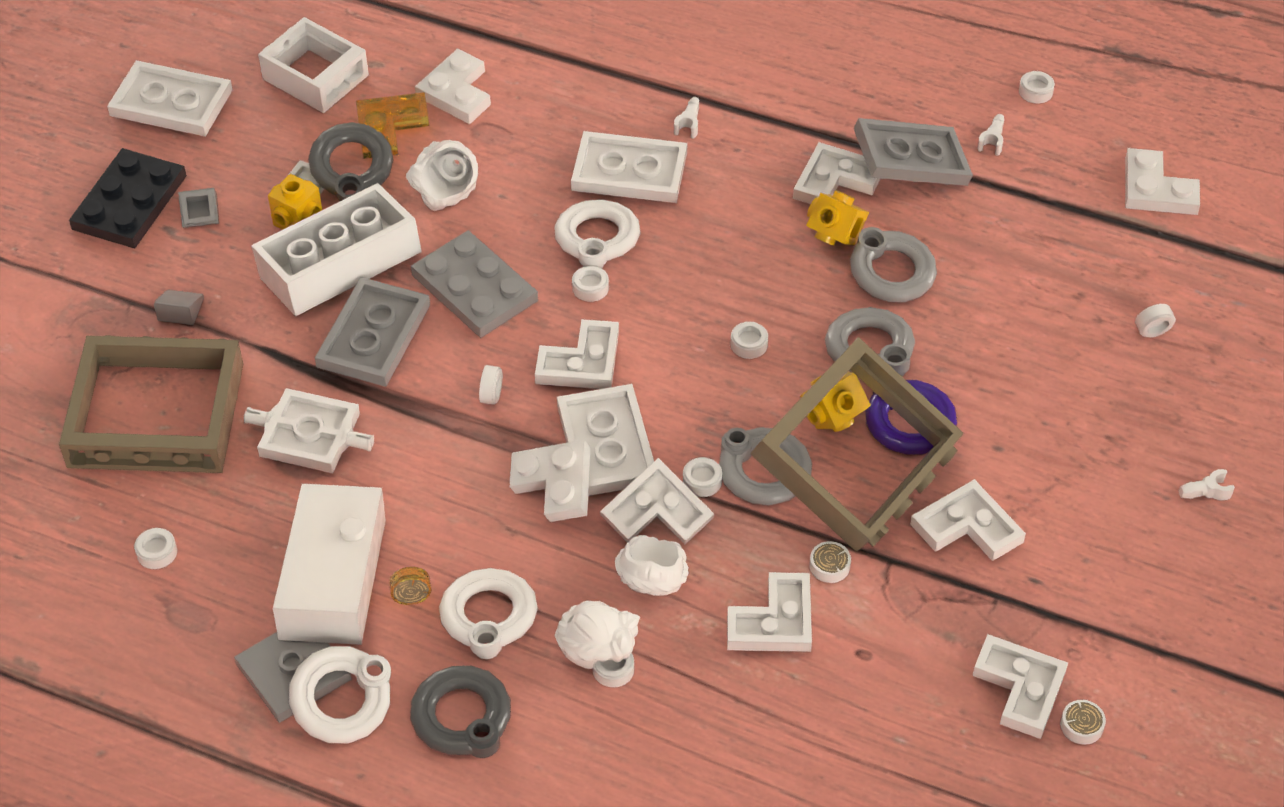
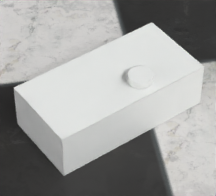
M378 183L251 245L260 279L295 317L356 286L360 277L370 279L422 252L415 218Z
M320 484L301 485L273 605L278 640L362 644L386 521L382 488Z

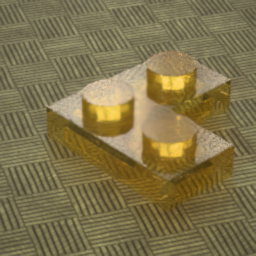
M425 92L356 100L358 122L369 125L381 132L391 145L393 155H398L395 130L429 126ZM362 145L363 159L372 158L368 148Z

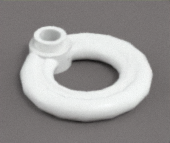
M603 199L586 200L572 205L560 214L554 227L555 239L565 252L578 258L583 267L597 266L603 268L607 261L623 256L632 249L640 236L639 220L633 212L618 202ZM602 218L614 222L618 226L619 232L614 238L604 242L598 238L584 240L577 235L576 228L583 221Z
M494 568L474 570L457 578L444 591L439 605L441 623L449 635L464 645L470 646L472 652L481 659L495 657L502 649V646L521 638L533 625L538 610L535 592L525 579L510 571ZM498 591L507 595L512 601L513 609L506 620L498 624L492 621H480L475 624L469 621L464 613V606L467 600L479 592Z
M330 646L312 653L297 667L289 684V705L296 722L310 736L327 743L349 744L367 737L383 722L390 706V664L382 656L369 655L351 646ZM376 665L382 670V673L378 676H371L366 669L369 666ZM333 671H346L356 676L358 684L365 690V701L355 715L347 718H332L325 715L317 707L314 691L318 681L325 674Z

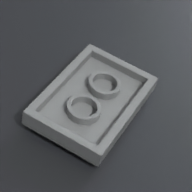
M858 118L853 128L871 178L968 186L973 177L954 127Z
M469 230L411 265L412 276L480 338L538 301V291Z
M360 277L315 356L316 367L386 387L430 307L429 295Z

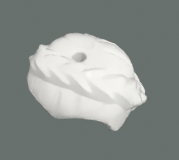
M433 141L419 154L416 163L407 172L406 179L414 189L421 193L424 204L430 210H442L446 206L456 205L460 200L467 198L471 191L475 190L478 178V163L472 151L458 141Z
M646 535L633 537L615 558L616 571L621 581L636 592L647 593L653 596H664L677 592L681 584L686 582L689 574V567L685 562L687 558L686 553L681 545L674 541H659L656 537H648Z
M583 601L579 605L572 606L569 611L562 615V619L559 621L555 632V638L565 657L581 667L591 669L594 667L595 662H603L609 659L620 662L622 659H628L629 654L633 651L635 645L634 637L638 634L637 625L640 616L628 611H619L601 601Z

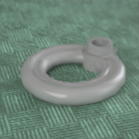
M875 227L863 229L859 233L857 244L850 258L851 273L858 285L871 296L887 302H907L920 298L932 287L937 275L936 261L929 248L916 237L900 231H882ZM885 251H898L912 260L915 265V272L906 281L890 282L882 279L875 273L872 268V261L881 257Z
M869 307L846 312L829 325L825 344L828 355L834 361L849 347L847 340L853 331L860 328L873 327L887 332L893 341L892 344L883 347L878 355L901 376H904L909 370L915 339L912 328L902 317L888 310Z
M760 427L746 431L742 428H732L722 437L719 465L722 469L723 483L735 496L752 504L774 505L787 502L795 497L780 481L769 484L758 483L750 479L742 468V463L751 457L750 453L773 428ZM790 434L779 447L811 475L812 461L807 448L795 436Z

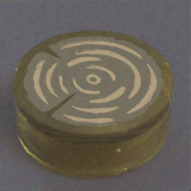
M419 567L399 569L389 579L391 597L399 604L412 605L421 603L430 596L432 591L428 572Z

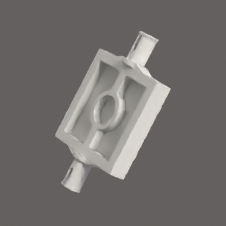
M286 388L279 403L271 411L266 412L248 407L244 414V423L264 427V434L257 446L259 457L333 473L341 454L349 446L371 451V447L374 444V435L353 431L360 415L359 405Z

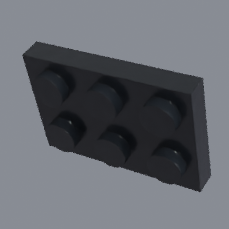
M122 148L69 219L71 229L135 249L186 178L185 166Z

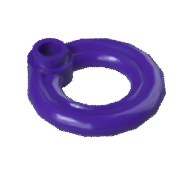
M906 380L957 426L956 408L947 394L932 384L919 380ZM873 391V395L869 400L871 406L865 410L866 425L874 439L889 450L905 455H923L928 453L934 446L920 433H906L896 429L888 418V412L893 410V408Z

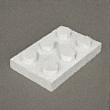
M136 60L107 107L109 115L112 117L206 137L233 89L231 80Z
M583 131L571 179V191L677 203L687 156V143Z
M633 384L557 397V407L566 443L585 439L590 446L588 496L624 490L654 462Z

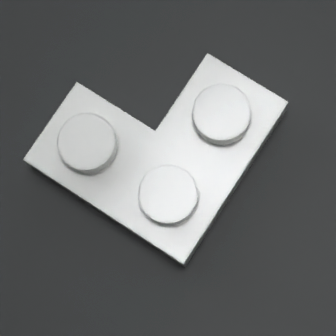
M457 48L415 86L416 97L468 124L472 123L491 105L490 95L471 85L485 72L484 61Z
M818 142L794 187L793 199L811 204L816 197H819L820 193L833 195L838 186L873 195L880 178H871L863 155Z
M1128 148L1125 157V208L1198 215L1200 208V180L1164 176L1163 151Z
M581 319L577 348L539 345L535 384L593 389L612 387L619 322Z
M584 439L513 452L509 487L515 494L545 489L544 515L550 522L587 516L590 446Z
M659 458L600 511V515L627 543L658 517L686 544L714 518V513Z
M975 479L913 514L910 523L935 552L968 534L992 561L1024 543L1026 535Z
M769 572L768 607L728 606L727 650L811 652L810 573Z
M987 634L975 664L973 676L1012 690L1003 711L1000 725L1041 739L1065 676L1068 662Z

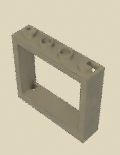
M86 335L59 442L66 467L77 469L223 473L244 365L239 341L227 339H189L185 337L154 338L148 336ZM99 367L221 369L208 435L83 433Z
M858 337L750 454L857 552L867 542L874 547L889 531V528L884 525L891 516L897 520L912 505L913 502L908 498L915 489L921 493L933 481L936 475L931 470L937 463L944 467L954 457L958 450L953 445L964 433ZM849 370L856 374L934 446L865 525L779 447Z

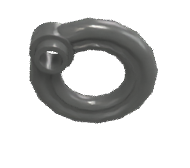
M355 122L337 124L323 131L313 142L308 157L311 175L320 187L336 195L339 201L376 183L382 185L389 177L394 161L391 145L383 134L369 125ZM349 142L362 144L371 152V166L365 173L359 176L354 173L342 175L336 173L330 165V156L336 147ZM348 190L356 191L354 194L351 195L345 194V192Z
M472 665L450 666L434 672L419 685L411 700L410 720L417 736L431 749L448 755L471 754L477 758L492 756L499 749L500 737L503 735L511 718V699L504 684L491 672ZM456 689L474 691L483 698L486 704V713L483 719L473 721L465 731H454L445 728L438 722L435 715L439 699L446 693ZM479 732H488V733H489V734H488L487 736H485V737H477V736H475V735H476L477 733H479Z

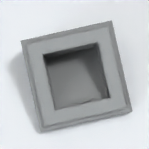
M215 188L178 192L183 228L219 224Z
M166 290L154 303L157 320L194 325L204 295Z

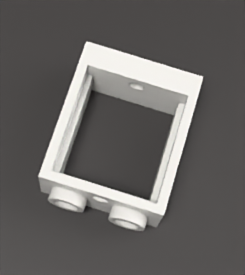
M305 17L258 54L263 80L322 113H325L369 75L365 49ZM308 50L332 63L314 79L289 67Z

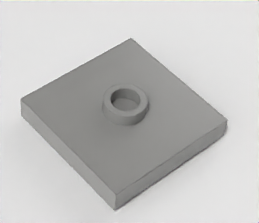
M276 632L234 658L238 668L280 723L293 715L289 705V684L297 667L312 653L330 647L329 643L278 640ZM333 671L325 674L315 687V701L352 680L351 673Z

